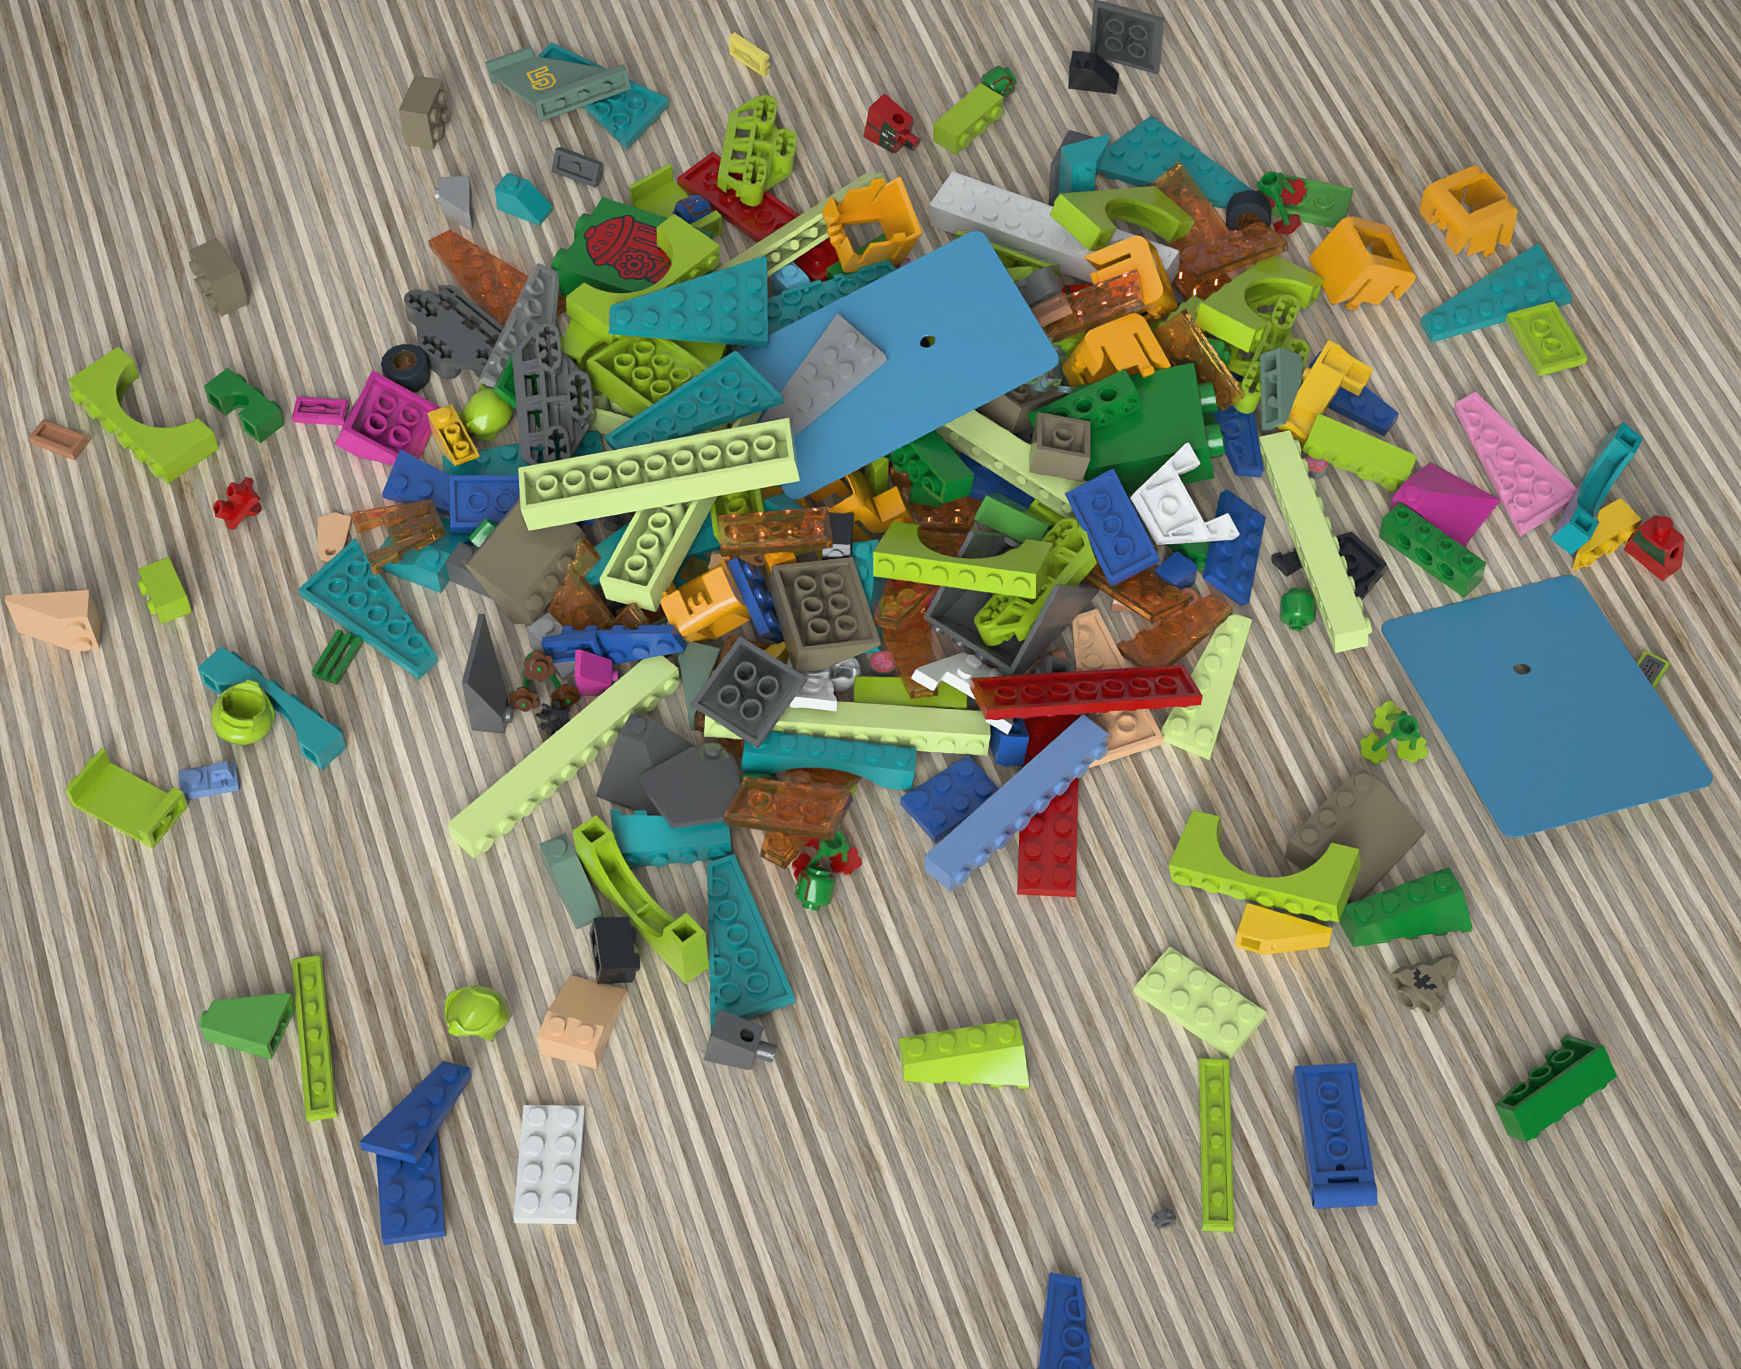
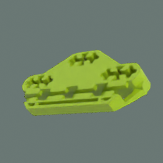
M770 95L754 97L731 112L728 117L717 186L725 193L727 188H733L736 191V197H740V201L749 206L761 204L764 192L789 177L793 172L797 134L790 129L778 130L775 126L778 103ZM754 109L753 116L739 117L740 113ZM763 117H767L766 122L762 121ZM742 129L750 132V137L740 138L741 136L736 135V132ZM733 151L747 153L746 158L737 160V157H732ZM782 151H786V156L781 155ZM729 173H739L743 175V179L737 181L730 177ZM752 178L757 179L756 184H752Z
M1278 294L1248 304V307L1257 316L1267 321L1261 342L1251 350V352H1254L1252 359L1247 357L1245 361L1240 360L1242 354L1238 353L1240 348L1230 344L1227 349L1231 350L1229 366L1224 365L1223 370L1217 373L1214 378V382L1220 391L1223 386L1228 388L1231 393L1229 398L1233 399L1234 407L1241 413L1249 414L1254 412L1261 400L1260 354L1277 348L1292 351L1301 355L1302 369L1310 352L1309 345L1301 339H1294L1291 332L1300 309V302L1291 295ZM1275 306L1272 312L1267 310L1266 314L1256 312L1258 307ZM1281 315L1285 316L1283 324L1279 325L1278 321ZM1229 371L1244 376L1242 382L1236 381L1234 383L1232 378L1228 376ZM1252 382H1254L1256 387L1253 393L1248 392Z
M1064 518L1060 520L1042 539L1043 542L1053 543V568L1036 599L992 593V598L975 616L974 623L985 645H999L1004 640L1009 641L1014 634H1016L1018 641L1025 640L1056 584L1079 585L1097 564L1087 532L1082 530L1076 519Z

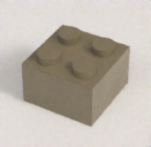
M414 76L399 108L405 145L434 150L437 141L441 140L445 123L449 122L451 111L447 107L448 93L444 90L443 80Z
M217 238L189 250L192 260L189 262V266L197 277L193 279L199 293H205V299L210 309L215 308L220 316H224L248 305L240 270Z

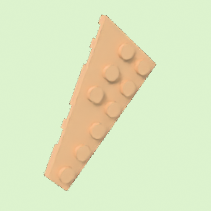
M1098 609L1078 614L1071 622L1076 671L1128 668ZM1149 709L1110 711L1108 713H1083L1109 734L1106 755L1099 761L1095 760L1089 765V768L1163 744L1164 737Z

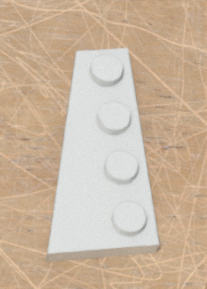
M788 657L787 665L793 669L790 657ZM829 668L801 672L808 680L789 707L836 711L837 699L833 694L834 687L832 682H830Z

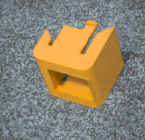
M1474 165L1431 183L1423 192L1419 213L1430 226L1436 223L1440 230L1447 229L1445 243L1455 255L1467 245L1469 240L1466 253L1468 257L1483 250L1482 256L1486 258L1496 252L1497 238L1500 244L1506 247L1510 246L1518 210L1508 200V195L1495 180L1478 165ZM1462 196L1463 202L1471 206L1474 212L1469 214L1461 205Z
M901 176L883 185L885 182L884 178L870 180L871 184L869 187L849 189L840 205L836 199L830 197L822 210V216L827 226V234L836 250L844 272H858V269L885 260H889L894 266L899 265L906 259L923 232ZM879 222L887 241L870 243L863 255L855 253L843 226Z
M1350 216L1342 219L1309 256L1316 274L1324 278L1322 287L1331 305L1351 298L1345 305V308L1352 311L1359 309L1358 306L1362 302L1379 305L1390 292L1397 301L1416 279L1391 227L1358 217ZM1370 244L1372 254H1370L1366 249Z
M1138 235L1132 236L1084 256L1097 270V272L1095 271L1090 274L1094 286L1108 281L1110 287L1106 288L1105 291L1109 301L1123 298L1128 314H1141L1147 311L1148 315L1143 316V318L1149 325L1167 318L1172 311L1175 312L1177 310V300L1163 260L1149 239Z
M1133 313L1088 331L1064 361L1062 370L1071 387L1084 385V380L1087 384L1100 381L1123 369L1126 370L1128 375L1141 373L1143 378L1154 374V370L1169 368L1171 365L1146 320L1141 315Z
M859 469L844 476L850 483L853 495L814 518L805 497L794 500L807 510L800 530V534L807 547L823 546L821 541H823L826 512L854 514L852 544L872 540L855 522L857 520H860L871 533H886L887 529L883 525L872 499L875 497L868 479ZM840 478L809 494V496L818 503L835 492L841 498H844L851 494L852 491Z
M727 549L723 551L726 560H720L721 564L678 587V590L674 583L671 582L668 590L662 593L664 598L660 599V603L670 625H674L686 641L704 644L711 639L714 640L751 620V615L727 564L730 560L740 557Z

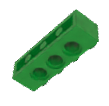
M1123 369L1027 415L1032 431H1034L1037 412L1090 421V431L1126 414H1131L1142 406L1137 388L1126 370Z
M1400 502L1383 517L1379 538L1465 598L1481 583L1486 562Z

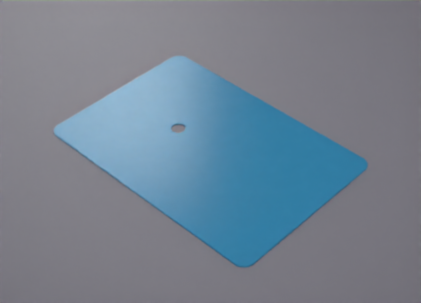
M971 231L768 336L767 347L747 346L738 351L766 381L781 393L832 320L839 314L882 351L888 360L794 437L800 481L781 484L785 494L794 500L801 499L1033 380L1055 368L1059 362L1056 350L989 240L981 231ZM933 336L935 343L931 347L924 348L920 345L924 337ZM768 409L762 411L756 424L760 422Z
M1564 575L1391 619L1384 622L1381 627L1384 637L1498 828L1508 837L1517 838L1698 790L1708 787L1712 783L1713 776L1586 587L1575 576ZM1517 664H1526L1530 667V672L1521 675L1516 673L1513 668Z

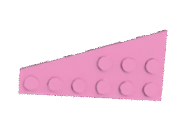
M1476 391L1455 403L1454 411L1520 537L1566 509L1577 488Z

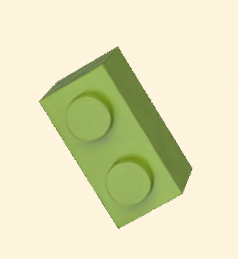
M169 557L138 568L141 579L137 580V584L142 596L148 594L149 599L145 602L151 616L157 614L160 623L163 624L192 612L187 595Z

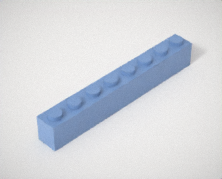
M1084 714L1081 715L925 855V871L949 891L957 885L964 884L974 869L978 866H984L995 850L1004 848L1016 831L1025 829L1037 812L1042 813L1045 811L1050 801L1056 795H1062L1076 777L1081 778L1087 772L1089 765L1095 760H1101L1106 755L1109 734Z

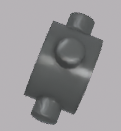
M1161 1209L1153 1214L1151 1220L1155 1222V1227L1164 1229L1173 1225L1176 1217L1171 1209Z

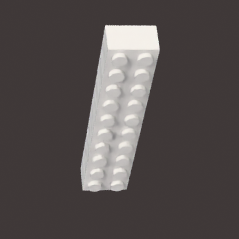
M953 171L929 204L930 224L933 227L955 234L957 230L981 231L987 238L1053 261L1060 265V272L1093 284L1090 274L1095 271L1097 272V270L1084 256L1098 250L1089 251L1049 215L1053 206ZM1116 229L1108 246L1136 235ZM1151 241L1161 256L1170 283H1172L1179 272V250ZM1108 281L1098 284V286L1104 288L1110 287Z

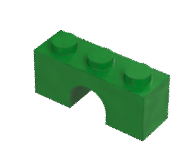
M227 368L204 385L208 402L225 416L235 409L244 408L238 413L242 428L259 443H262L284 426L281 407L275 401H269L259 388L250 386L241 374H235Z

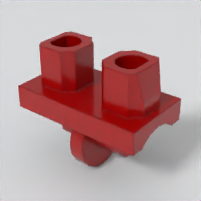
M245 477L241 484L231 482L226 489L228 500H217L213 505L215 517L224 519L229 529L234 530L244 517L248 515L257 516L262 510L259 503L261 498L253 489L254 481L252 478Z

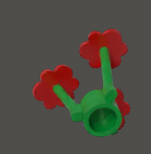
M1281 172L1265 173L1260 181L1256 183L1257 192L1266 196L1272 208L1275 206V202L1282 217L1281 221L1273 225L1277 234H1291L1296 231L1297 227L1301 226L1299 215L1287 216L1280 197L1283 198V202L1286 205L1291 203L1293 205L1300 204L1303 199L1302 196L1307 193V189L1304 187L1305 183L1302 179H1297L1294 182L1289 180L1287 182Z
M813 816L808 819L807 824L801 826L800 831L803 834L801 838L802 844L805 847L813 846L814 849L819 851L812 859L808 854L802 853L798 856L797 860L792 862L796 880H798L799 873L802 870L808 869V866H819V860L824 855L829 857V860L832 862L831 870L836 874L843 872L845 875H851L853 869L861 867L862 860L857 856V848L849 847V845L845 844L844 835L838 830H832L828 822H821L818 817Z

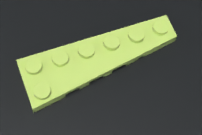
M1226 610L1191 674L1192 679L1203 695L1201 705L1186 708L1173 707L1160 731L1164 737V742L1208 760L1211 759L1249 635L1252 619Z

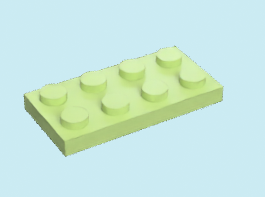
M1171 946L1134 987V993L1229 1059L1234 1057L1265 1020L1267 1015L1266 1011Z

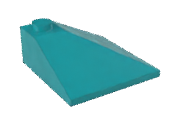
M409 505L371 562L376 569L442 593L450 581L446 560L460 542L471 547L474 545L469 539L472 533L450 534L448 518Z

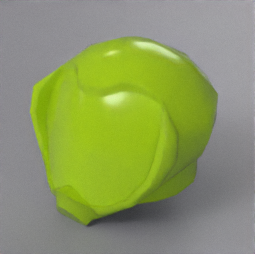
M485 384L480 385L478 392L468 400L463 410L458 411L457 414L467 433L478 440L492 441L509 424V421L512 419L513 407L492 391V387H488Z
M248 679L246 682L238 683L223 691L211 709L212 729L220 738L236 745L259 742L269 734L271 725L274 724L276 717L274 708L265 691L259 687L258 682Z
M481 985L449 992L444 1005L445 1021L449 1028L448 1032L454 1036L477 1035L493 1042L497 1032L508 1024L512 1016L507 1000L498 991Z

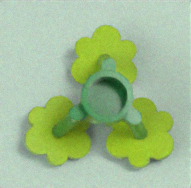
M1386 701L1382 704V707L1375 708L1374 714L1376 717L1373 719V725L1377 729H1383L1384 733L1388 735L1381 740L1374 733H1370L1366 738H1362L1360 740L1362 747L1360 754L1364 759H1370L1374 765L1380 761H1386L1389 756L1385 750L1386 744L1394 738L1397 739V746L1399 747L1397 749L1398 758L1402 760L1408 759L1410 763H1416L1418 759L1427 757L1426 739L1422 738L1421 734L1417 732L1418 722L1414 717L1407 715V712L1402 711L1401 708H1396L1392 701Z

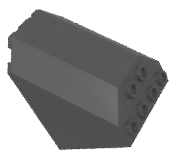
M969 531L956 558L979 559L1005 554L1011 549L1018 548L1023 543L1005 534ZM1087 575L1079 585L1056 584L1027 638L1018 641L1016 634H1014L1009 641L1004 640L1001 644L995 646H987L983 643L974 623L975 616L992 598V593L940 586L923 619L931 623L929 627L940 634L947 633L952 636V642L965 649L969 647L974 650V655L978 659L987 663L991 661L997 665L996 670L1003 675H1023L1098 594L1100 588L1091 583V579Z

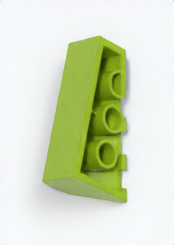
M1018 1019L899 1038V1060L904 1082L943 1084L944 1081L960 1082V1085L972 1086V1083L990 1084V1087L1015 1085L1019 1089H1029L1025 1050Z

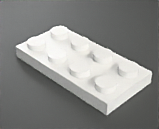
M523 1105L513 1216L514 1223L577 1224L585 1106Z

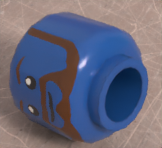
M695 194L679 200L675 204L673 214L688 224H692L710 214L711 205L702 196Z

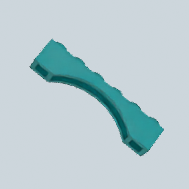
M1624 422L1604 437L1550 537L1551 540L1570 555L1591 539L1599 524L1598 513L1607 493L1620 473L1636 454L1643 440L1641 435Z
M221 646L198 667L202 683L219 696L231 686L246 682L247 679L258 682L259 687L265 691L274 710L288 720L295 730L302 756L321 770L326 768L346 749L343 738L344 732L337 724H329L316 709L312 708L310 710L304 706L303 702L296 695H289L283 691L278 682L275 680L269 681L254 665L248 666L236 652L232 651L230 653Z
M771 731L758 749L744 740L741 771L773 774L795 768H829L859 775L882 788L911 791L915 774L917 749Z

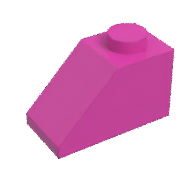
M576 650L575 680L580 696H600L619 680V670H614L612 660L583 650Z

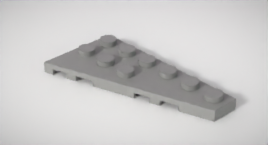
M540 263L532 268L478 382L492 388L494 387L511 352L518 348L534 325L552 323L556 326L559 289L557 271ZM552 334L548 335V339L546 340L549 346L548 354L550 356V365H548V367H552L553 364V356L551 354L552 346L550 343V338L553 336ZM535 338L524 349V353L529 354L531 359H535L533 342H536Z
M837 314L780 394L783 396L784 403L769 408L759 423L789 418L795 437L888 360L885 354Z

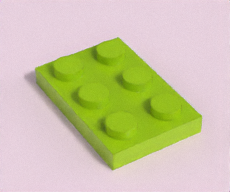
M1554 301L1507 313L1506 322L1538 377L1586 364L1587 355Z

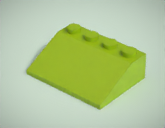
M626 335L587 360L588 376L593 387L633 417L709 368L670 339Z

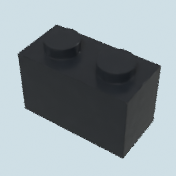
M629 916L594 918L589 934L597 984L632 983L635 972L640 970L639 953L634 952L633 945L636 944L635 928L630 927Z

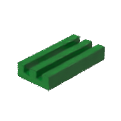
M337 629L312 669L313 677L338 685L363 644L362 637L357 636L354 638L351 633L347 632L345 635L342 630ZM348 644H351L349 650L347 651L346 655H345L344 658L342 659L341 663L339 664L338 668H337L336 671L334 672L333 676H330V674H331L332 670L334 669V667H335V666L339 663V661L341 660L342 654L344 653V651H345V649L347 648Z

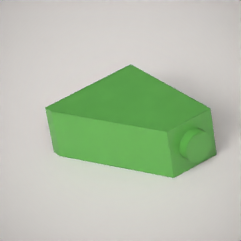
M999 492L986 495L974 517V520L1021 543H1024L1026 539L1042 541L1054 525Z
M288 993L212 1001L208 1011L205 1010L202 1013L199 1026L206 1041L272 1060L296 1008L291 994Z

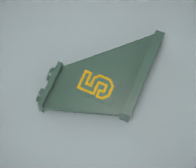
M531 46L485 62L491 83L499 82L534 107L540 122L631 89L628 72L624 64L612 69H605L536 57L533 55Z

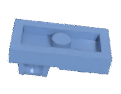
M236 762L211 763L208 767L203 766L178 771L180 790L183 791L186 800L240 790Z

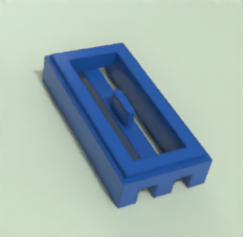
M596 631L545 636L541 642L545 654L552 657V663L575 661V653L578 649L601 657L604 654L603 647H600L601 642L597 639Z

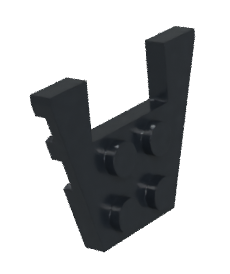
M1353 532L1336 536L1340 549L1338 553L1340 556L1345 557L1347 576L1353 577L1355 596H1360L1361 600H1363L1387 571V563ZM1295 548L1294 552L1282 555L1281 552L1271 555V562L1286 577L1302 568Z

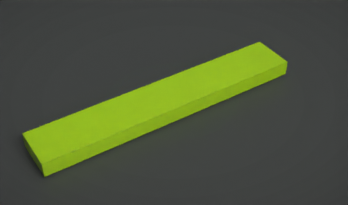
M321 954L291 959L305 1117L307 1122L335 1118L338 1115L323 959Z
M1199 1058L1202 1231L1233 1232L1234 1200L1229 1059Z

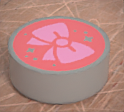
M1308 454L1304 456L1309 469L1308 477L1321 478L1327 474L1329 462L1322 459H1314Z
M886 650L875 652L869 660L870 672L875 677L893 676L897 671L896 656Z

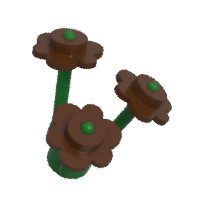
M534 650L525 657L523 664L526 669L522 671L523 685L517 688L516 692H510L509 705L513 709H519L523 712H528L530 708L536 709L540 706L538 693L528 689L529 680L533 679L543 682L545 677H550L558 690L551 694V706L553 701L556 700L560 702V708H570L573 704L577 703L580 700L579 689L576 685H561L555 675V668L551 664L552 657L544 655L541 651Z

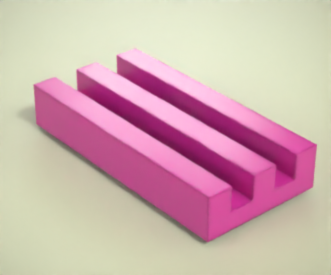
M297 396L292 414L293 422L343 426L348 415L347 409L349 410L350 407L349 400Z

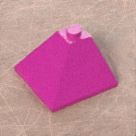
M372 370L334 444L357 457L394 465L400 449L419 459L431 434L427 413L441 407Z
M1430 462L1404 482L1392 498L1390 511L1401 502L1465 547L1497 507L1500 499Z

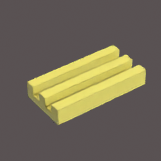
M735 32L729 36L731 56L763 77L770 73V69L767 68L770 66V62L767 61L769 59L767 53Z

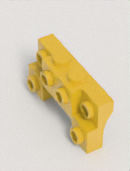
M1328 340L1313 367H1307L1302 374L1303 384L1297 392L1287 422L1277 429L1281 431L1290 430L1292 436L1298 439L1300 446L1303 447L1318 413L1324 415L1338 389L1342 387L1359 396L1371 377L1373 368L1349 355L1340 345Z

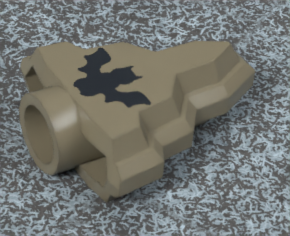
M1453 954L1436 957L1430 963L1417 962L1411 967L1403 965L1392 972L1391 977L1399 989L1397 996L1401 1003L1410 1010L1418 1007L1426 1014L1435 1015L1444 1006L1443 998L1449 991L1448 982L1455 976L1460 960Z

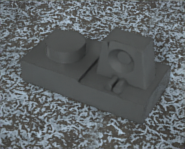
M558 147L555 149L551 172L592 187L599 186L604 164L574 151Z

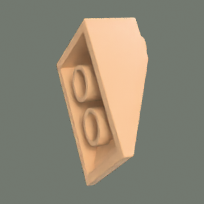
M90 590L5 595V602L19 633L71 651L99 649L101 620Z
M570 975L547 1011L538 1033L537 1040L540 1054L597 1069L627 995V990L607 984H597L596 981Z

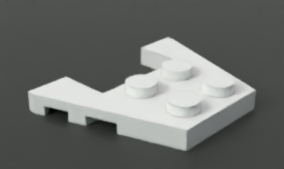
M1186 443L1130 497L1156 545L1233 540L1240 535L1228 513L1205 523L1178 475L1193 470L1200 465L1189 443Z
M962 652L918 667L911 679L932 691L935 690L941 681H944L974 698L969 688L971 678L1005 675L995 668L982 663L975 655H968ZM1013 718L986 720L985 722L1008 734L1013 725Z

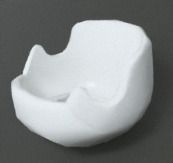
M854 657L828 667L830 672L829 678L833 684L834 692H843L850 689L855 683V676H860L861 673L860 664Z

